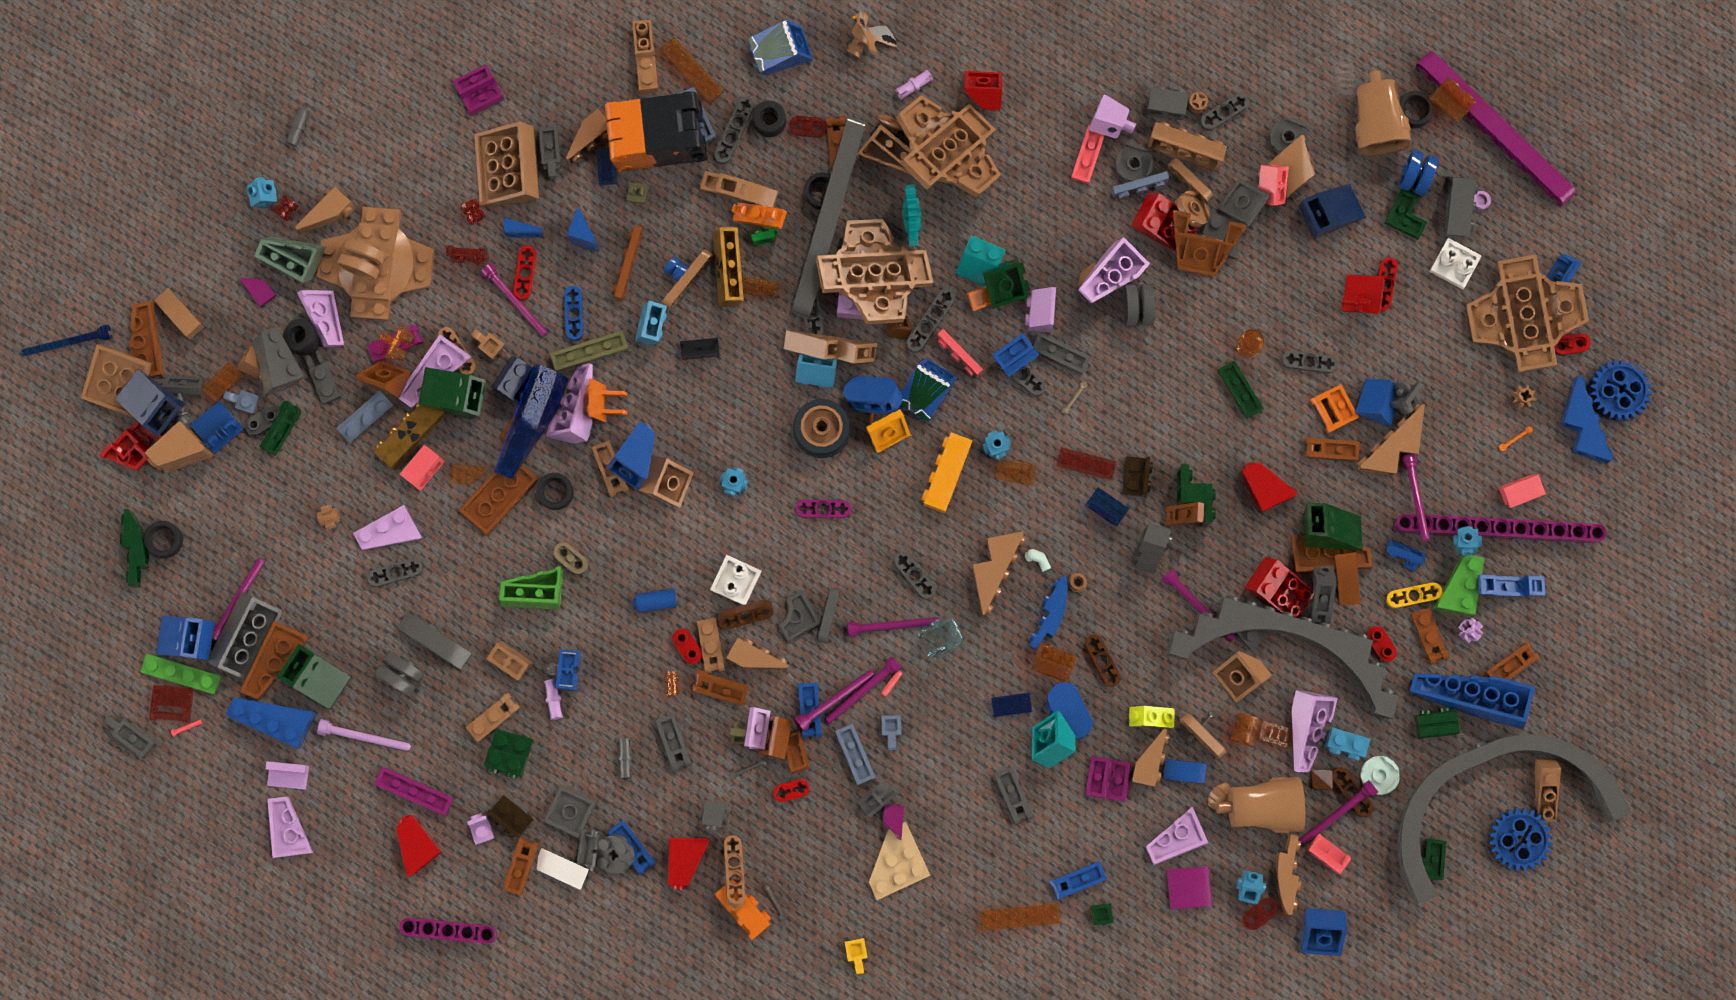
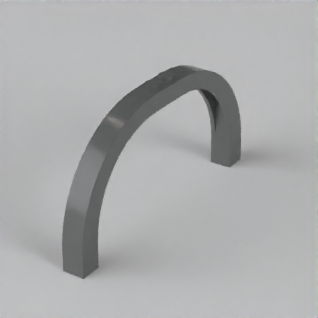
M1533 734L1504 737L1488 744L1483 741L1474 745L1476 748L1469 751L1466 748L1457 752V757L1430 772L1414 789L1406 803L1399 823L1397 836L1399 865L1404 882L1415 905L1437 896L1423 865L1420 852V828L1426 807L1437 790L1453 776L1503 755L1534 753L1555 758L1557 761L1562 762L1575 771L1588 784L1595 794L1608 822L1632 812L1610 773L1590 754L1571 743L1554 737Z

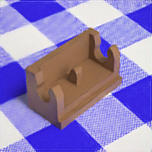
M504 642L496 643L487 657L488 661L518 681L525 676L527 669L533 665V662Z

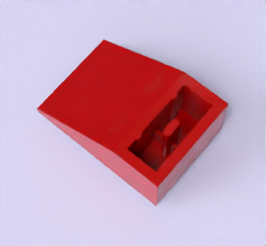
M1160 193L1147 194L1130 226L1141 234L1176 251L1173 210H1178V207ZM1189 224L1187 232L1195 234L1198 228Z
M1266 556L1244 587L1253 596L1269 607L1274 608L1278 613L1282 614L1283 611L1294 614L1293 617L1295 618L1300 617L1314 595L1313 589L1280 561Z

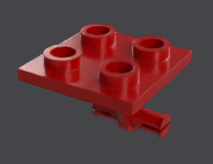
M1347 274L1345 292L1342 299V312L1380 314L1385 277Z

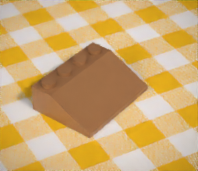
M516 122L474 134L480 206L525 203L539 199L534 127L523 122Z

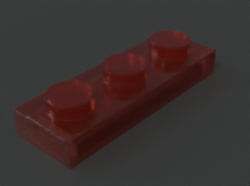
M1061 447L1056 466L1112 480L1117 461Z

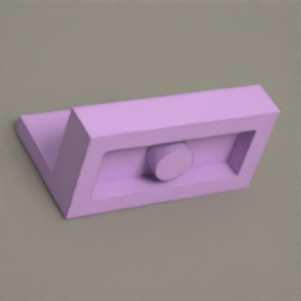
M750 707L744 746L750 747L749 749L765 750L771 711Z
M266 762V769L269 770L267 786L306 790L309 766Z

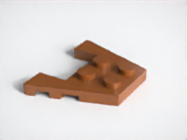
M1173 210L1177 268L1215 277L1227 259V255L1236 245L1241 234L1246 230V224L1229 221L1225 238L1222 240L1188 233L1187 229L1191 214Z

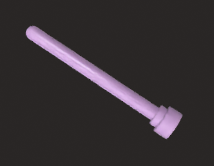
M323 719L320 720L317 734L322 736L336 734L405 751L411 748L409 743L336 727Z

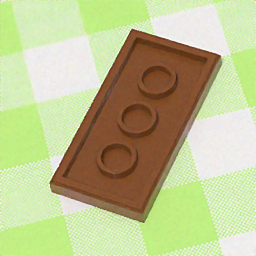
M509 454L458 511L488 536L539 479Z

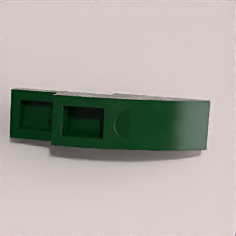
M124 509V514L121 515L123 533L120 534V544L123 548L130 549L126 557L129 564V571L126 572L125 577L126 583L132 588H140L141 569H149V554L144 544V532L133 511Z

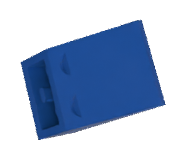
M162 616L156 654L209 660L215 622L195 618Z

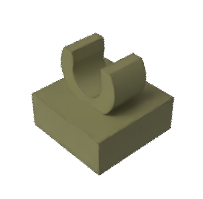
M629 182L626 201L646 204L648 185Z
M735 722L734 728H731V743H745L747 722L744 729H739L738 722Z

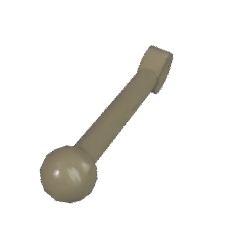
M1085 381L1080 383V388L1068 405L1062 408L1064 415L1069 413V408L1083 389L1087 388L1088 384Z

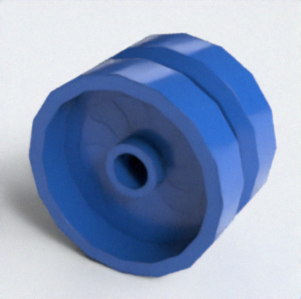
M1413 149L1403 167L1398 188L1409 191L1415 183L1414 193L1424 197L1434 178L1439 158L1429 154L1423 161V152Z

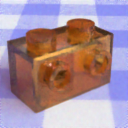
M1041 643L1031 670L1068 683L1077 656Z

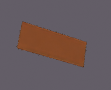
M1356 552L1335 555L1340 606L1361 604Z

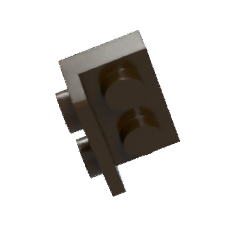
M1126 456L1122 495L1145 497L1147 492L1151 491V481H1148L1149 474H1152L1153 462H1150V457Z
M505 795L487 812L490 815L488 819L497 826L500 823L505 828L504 832L511 838L514 836L519 838L534 820Z

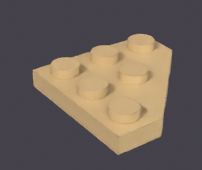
M906 822L903 823L902 840L897 839L896 835L889 829L869 880L877 900L931 876Z

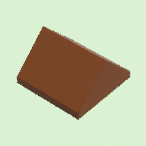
M381 360L356 374V379L370 388L400 398L411 375V371Z
M776 716L770 717L765 750L759 749V756L779 759L786 758L791 720Z

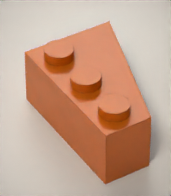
M732 879L730 882L732 884H738L740 883V880L738 879L737 881H735L734 879ZM726 885L715 893L716 897L746 931L751 940H754L771 925L769 920L772 918L765 910L761 912L757 908L759 903L752 895L748 897L745 893L743 906L732 908L727 903ZM738 890L734 891L735 901L739 899L737 895Z

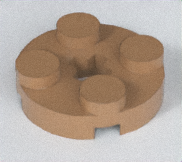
M1186 191L1175 200V204L1179 211L1190 213L1189 224L1199 228L1208 222L1206 221L1210 215L1208 207L1203 199L1199 201L1196 198L1198 194L1193 191Z

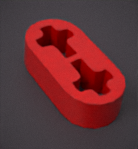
M798 779L776 786L773 795L777 801L786 802L806 796L809 793L810 786L806 780ZM798 783L807 786L803 794H800V791L793 792L792 789L798 787ZM779 788H783L784 791L789 789L791 793L785 795L784 799L776 794L779 792Z

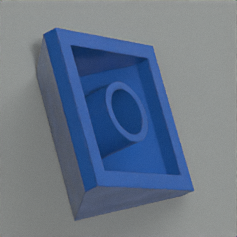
M580 208L577 209L567 234L573 245L597 252L600 250Z
M1366 379L1355 413L1384 426L1391 427L1396 408H1392L1390 405L1396 395L1393 381Z

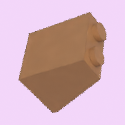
M180 421L145 452L149 457L147 461L154 468L156 467L159 471L163 469L166 472L211 458L214 455L193 431Z

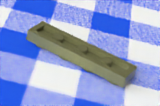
M622 330L552 352L550 355L555 371L559 372L629 349Z

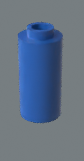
M675 589L636 594V598H633L634 610L638 609V613L677 607Z

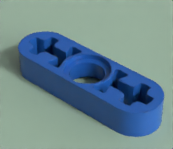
M570 286L564 293L566 334L570 340L578 341L584 335L582 292L578 287ZM573 290L578 294V296H575L576 304H572V298L568 296ZM570 310H579V316L574 319L570 318ZM580 321V324L576 323V328L580 333H577V336L574 337L570 333V331H573V324H569V322L575 323Z

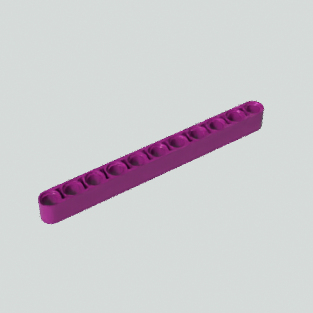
M1429 51L1416 63V68H1420L1424 72L1423 75L1429 81H1433L1444 95L1447 94L1451 98L1450 101L1457 108L1460 107L1471 121L1473 120L1478 124L1477 127L1484 134L1487 133L1491 137L1490 140L1498 147L1500 146L1511 160L1514 159L1518 163L1517 166L1523 172H1527L1538 186L1541 185L1545 189L1544 192L1551 199L1554 198L1559 206L1562 207L1576 194L1575 188L1437 54Z
M1402 514L1395 519L1394 528L1397 532L1421 534L1417 514ZM1425 515L1429 535H1457L1458 522H1461L1465 527L1469 526L1473 527V529H1477L1478 523L1482 524L1484 532L1478 531V535H1481L1482 538L1598 543L1607 536V530L1601 524ZM1400 519L1407 521V528L1401 527ZM1439 521L1445 523L1446 530H1441L1438 527ZM1497 524L1503 527V533H1499L1496 530ZM1516 525L1522 528V534L1516 532ZM1535 526L1541 528V535L1535 533ZM1555 527L1560 529V536L1555 535ZM1574 528L1579 530L1580 537H1576L1573 534ZM1593 529L1599 532V538L1593 536Z

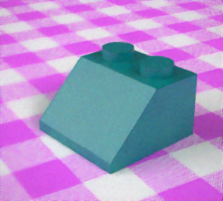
M971 235L956 274L986 286L982 272L999 267L1006 250Z
M1056 711L1032 727L1033 761L1051 768L1076 752L1075 734L1061 712Z

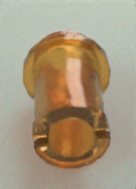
M677 671L666 672V676H664L667 684V696L679 695L678 677L680 675H678Z

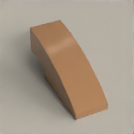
M169 288L154 300L188 339H192L204 328Z

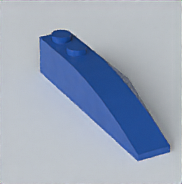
M1415 673L1410 693L1472 716L1524 729L1535 687L1497 676L1479 677L1471 675V677L1459 675L1441 676L1440 674Z

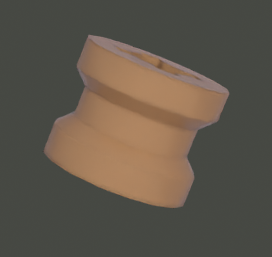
M1202 92L1193 93L1188 102L1189 110L1195 114L1202 113L1208 104L1207 96Z

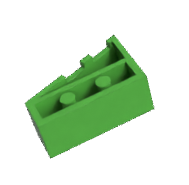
M1472 555L1461 556L1442 590V595L1438 598L1432 610L1468 617L1475 615L1479 595L1478 575H1482L1484 558Z
M561 566L553 570L537 572L534 575L502 581L499 598L502 607L560 610L563 570Z

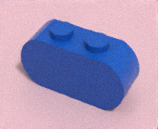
M857 376L851 379L844 388V396L854 412L888 415L897 410L903 400L895 381L887 377Z
M1071 683L1055 685L1047 695L1046 701L1048 705L1045 706L1049 715L1056 711L1061 712L1075 734V740L1085 737L1092 729L1093 720L1076 686Z

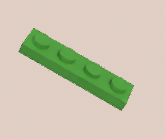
M146 654L140 671L141 673L214 695L221 679L219 675L150 654Z

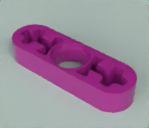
M800 500L795 508L797 515L802 518H847L851 513L850 504L844 500ZM812 503L816 504V514H812V510H807L806 514H802V510H799L802 504H806L808 508H813ZM821 504H826L829 507L827 514H820L818 512V507ZM831 504H835L834 508H840L843 504L845 508H848V511H845L844 514H841L840 511H834L835 515H831Z

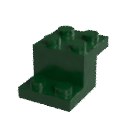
M1181 464L1177 470V505L1195 502L1204 503V517L1200 527H1208L1216 518V509L1212 508V503L1216 499V490L1212 489V484L1190 483L1193 478V471L1189 470V464Z

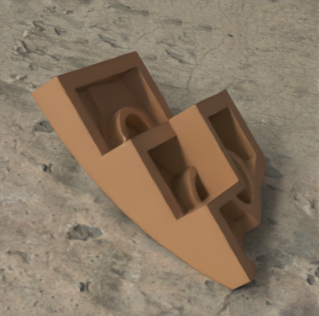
M1304 135L1297 138L1267 164L1289 166L1286 199L1315 175Z

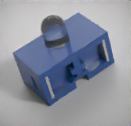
M560 649L558 664L550 663L546 666V672L549 675H557L556 689L578 692L579 675L576 674V669H580L582 654L580 651Z

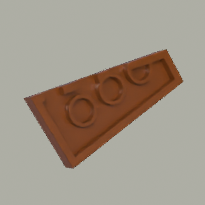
M148 301L132 305L130 328L132 336L129 339L130 355L153 363L149 374L150 378L164 376L154 303Z
M1291 535L1295 574L1313 573V567L1333 566L1334 571H1336L1335 555L1356 552L1358 570L1372 569L1373 567L1370 548L1363 547V550L1360 551L1304 547V538Z
M273 621L240 692L259 700L275 681L297 645L303 646L310 637Z

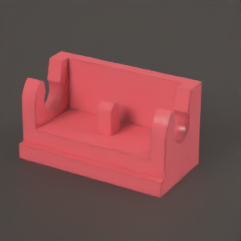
M1261 165L1258 189L1268 193L1270 196L1265 204L1274 206L1285 204L1289 166Z
M423 445L400 475L421 491L445 461L427 446Z
M1531 474L1498 487L1504 504L1508 505L1509 508L1546 494L1539 474Z
M1321 834L1314 838L1306 850L1336 874H1341L1351 860L1349 855L1345 854Z

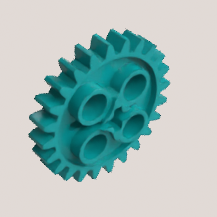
M914 184L905 185V198L903 199L902 218L905 233H908L909 246H918V232H921V208H919V198H916Z

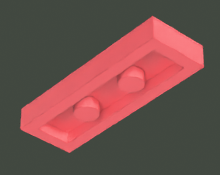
M1089 125L1071 176L1072 180L1088 185L1105 136L1088 130Z
M942 329L937 335L939 339L937 341L943 349L948 348L952 352L951 357L957 363L961 361L965 366L964 370L970 376L974 375L977 378L983 369Z

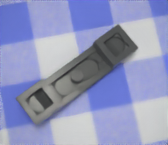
M409 612L406 613L397 627L459 669H462L472 654Z

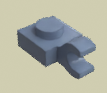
M242 390L239 395L225 391L223 399L236 403L235 409L255 414L260 396Z
M901 715L881 716L882 736H888V750H896V736H901Z

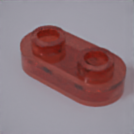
M795 116L789 122L790 131L796 136L819 138L827 130L826 122L819 117ZM801 124L802 128L796 129L795 126ZM820 126L821 129L819 131H815L814 127Z
M1263 898L1258 902V905L1255 904L1242 916L1244 927L1249 930H1256L1270 920L1278 911L1276 901L1272 898ZM1265 904L1270 905V910L1268 912L1264 910ZM1250 916L1255 918V923H1249L1248 919Z

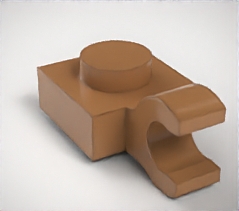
M475 329L471 334L474 339L481 343L478 349L492 360L495 359L505 346L504 343L491 333L485 337Z

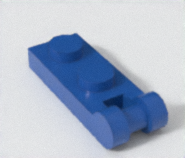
M818 682L798 684L801 715H807L819 706ZM820 715L811 721L815 722V728H807L802 732L803 739L808 738V736L822 737Z
M624 820L608 831L609 835L619 834L624 836L629 846L633 847L634 861L632 865L640 875H643L648 867H653L657 864ZM643 855L646 860L640 864L637 859Z
M1100 861L1049 881V884L1054 888L1056 893L1054 896L1058 900L1105 881L1107 877ZM1066 882L1068 889L1063 891L1060 884Z

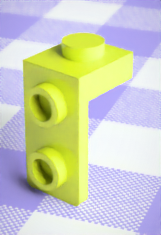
M1151 706L1129 707V726L1174 728L1175 710L1173 708Z

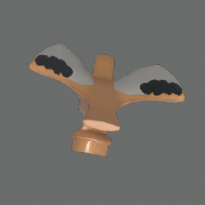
M862 11L853 16V19L857 20L852 29L854 39L851 44H848L846 50L848 53L854 54L859 58L863 54V47L867 45L872 54L879 55L875 47V41L892 47L897 46V42L887 26L868 28V15Z

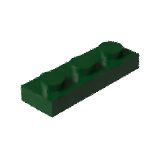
M1235 360L1217 370L1246 419L1264 409Z

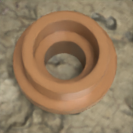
M1072 574L1068 579V586L1073 592H1082L1087 586V579L1083 574ZM1076 579L1081 581L1080 586L1074 585Z

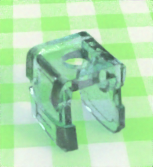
M951 617L943 621L937 619L929 623L930 627L918 633V637H922L945 626L952 641L927 654L928 658L937 657L946 650L950 652L963 641L955 621Z

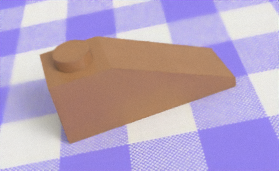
M334 187L295 228L303 234L336 222L343 217H348L352 213L354 205Z

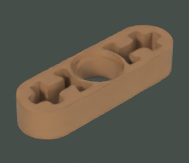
M1174 158L1167 165L1169 170L1183 183L1186 182L1190 186L1189 189L1198 194L1197 197L1199 199H1203L1207 203L1213 197L1210 189L1181 161Z
M444 327L440 329L438 336H444V332L452 333L450 338L453 344L468 353L451 328ZM470 358L467 361V364L472 363L470 371H463L464 365L459 368L462 374L473 375L476 372V364L473 359Z
M1186 713L1180 719V722L1216 758L1220 759L1226 753V750L1193 716Z

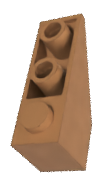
M599 109L583 120L566 156L569 165L571 160L573 163H577L582 159L583 156L579 151L584 147L589 152L593 151L598 146L594 141L595 139L598 141L608 139L606 117Z
M745 637L742 640L737 638L727 656V660L743 669L789 668V665L786 664L787 660L778 655L776 658L769 655V650L761 646L759 649L752 646L753 642Z
M1163 729L1134 763L1131 783L1155 787L1156 784H1159L1161 773L1158 772L1159 766L1163 765L1165 753H1162L1163 747L1167 746L1169 734H1166L1167 729Z
M1555 758L1536 759L1534 772L1536 814H1541L1540 821L1557 822L1561 767Z

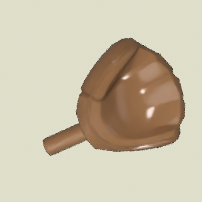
M1224 782L1211 790L1207 799L1210 808L1216 810L1217 802L1228 801V791L1230 788L1228 783Z

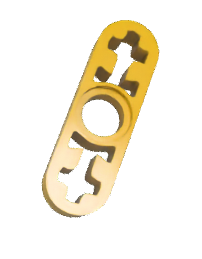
M1428 583L1394 590L1387 594L1386 603L1391 608H1400L1434 601L1442 595V588L1437 583ZM1430 586L1433 589H1437L1435 597L1432 594L1424 595L1426 599H1423V592L1430 590ZM1411 590L1418 592L1419 598L1417 601H1412L1409 598ZM1402 592H1405V599L1397 601V604L1391 602L1390 598L1393 597V594L1396 597L1403 596Z

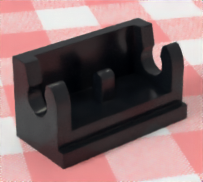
M718 337L680 341L682 360L720 357Z

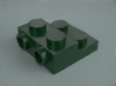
M1018 259L1001 263L999 267L982 272L993 309L1029 298L1027 291H1030L1028 280H1024L1023 274L1026 273L1023 262L1020 263Z
M496 729L484 762V766L488 767L487 771L496 774L499 771L506 772V777L517 779L518 776L523 777L534 739Z

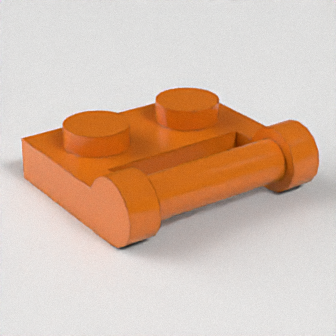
M1341 384L1310 400L1327 427L1325 429L1328 434L1359 418ZM1322 400H1327L1338 422L1333 424L1321 402Z

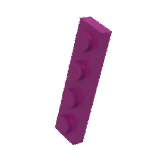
M385 767L381 768L374 783L376 786L444 816L447 815L454 800L451 796Z

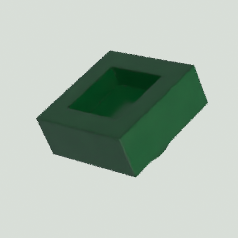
M1111 903L1091 906L1093 925L1114 923Z

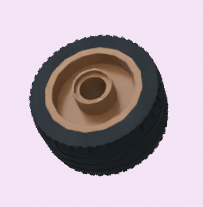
M816 399L803 405L795 416L793 423L794 438L798 446L810 456L817 458L834 456L846 446L850 437L851 426L846 411L832 400ZM820 427H825L826 429L823 432L818 431Z

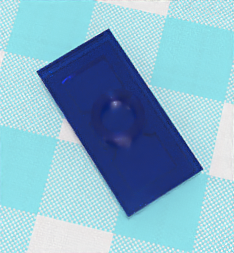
M1030 693L991 698L994 718L1033 712Z

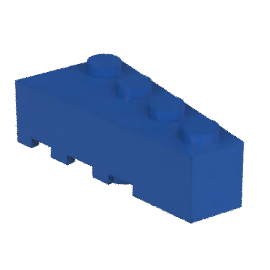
M234 697L225 715L300 749L317 713Z

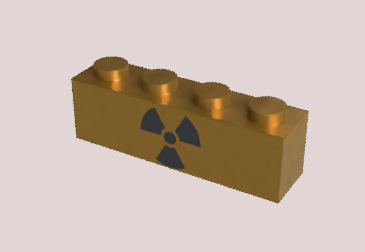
M719 227L713 233L719 307H737L744 301L738 228Z
M417 403L416 409L403 418V423L399 427H394L389 433L390 436L385 441L382 440L378 443L374 453L394 470L447 415L442 411Z

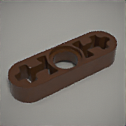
M760 600L726 609L718 614L719 626L723 629H731L765 620L773 615L774 610L772 603L768 600ZM743 612L751 613L748 617H741Z
M1090 635L1085 640V647L1104 684L1108 687L1118 685L1121 676L1103 640L1098 635ZM1093 638L1094 641L1098 640L1099 643L1097 644V648L1099 650L1103 648L1104 652H1099L1096 656H1094L1093 653L1096 652V650L1093 646H1089V644L1091 643L1090 639ZM1104 655L1108 658L1106 666H1100L1097 663L1099 656ZM1111 665L1113 669L1109 670L1110 673L1117 676L1115 683H1112V681L1108 682L1107 678L1109 675L1107 671L1103 674L1101 670H1105Z
M1339 767L1333 770V783L1347 801L1351 799L1347 795L1349 787L1356 788L1357 794L1362 791L1347 769ZM1336 772H1344V780L1346 782L1350 780L1352 783L1347 784L1344 788H1342L1341 785H1343L1344 783L1341 779H1336V777L1338 776ZM1368 797L1360 801L1363 805H1368L1367 813L1359 811L1361 808L1359 803L1352 808L1360 817H1367L1373 812V804Z

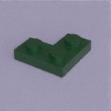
M1401 189L1384 224L1418 240L1427 224V221L1410 214L1418 197Z
M1425 839L1424 858H1422L1429 879L1444 880L1447 841Z

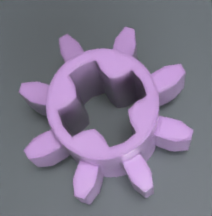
M1474 618L1464 620L1458 627L1462 631L1459 633V636L1468 643L1478 641L1483 635V632L1480 630L1483 628V625Z

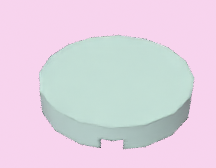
M1372 757L1361 768L1360 777L1362 784L1370 780L1378 790V795L1390 793L1399 783L1398 766L1388 757Z

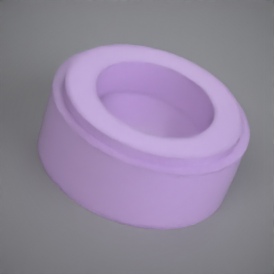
M1478 191L1474 195L1476 209L1485 210L1490 205L1491 198L1488 193Z

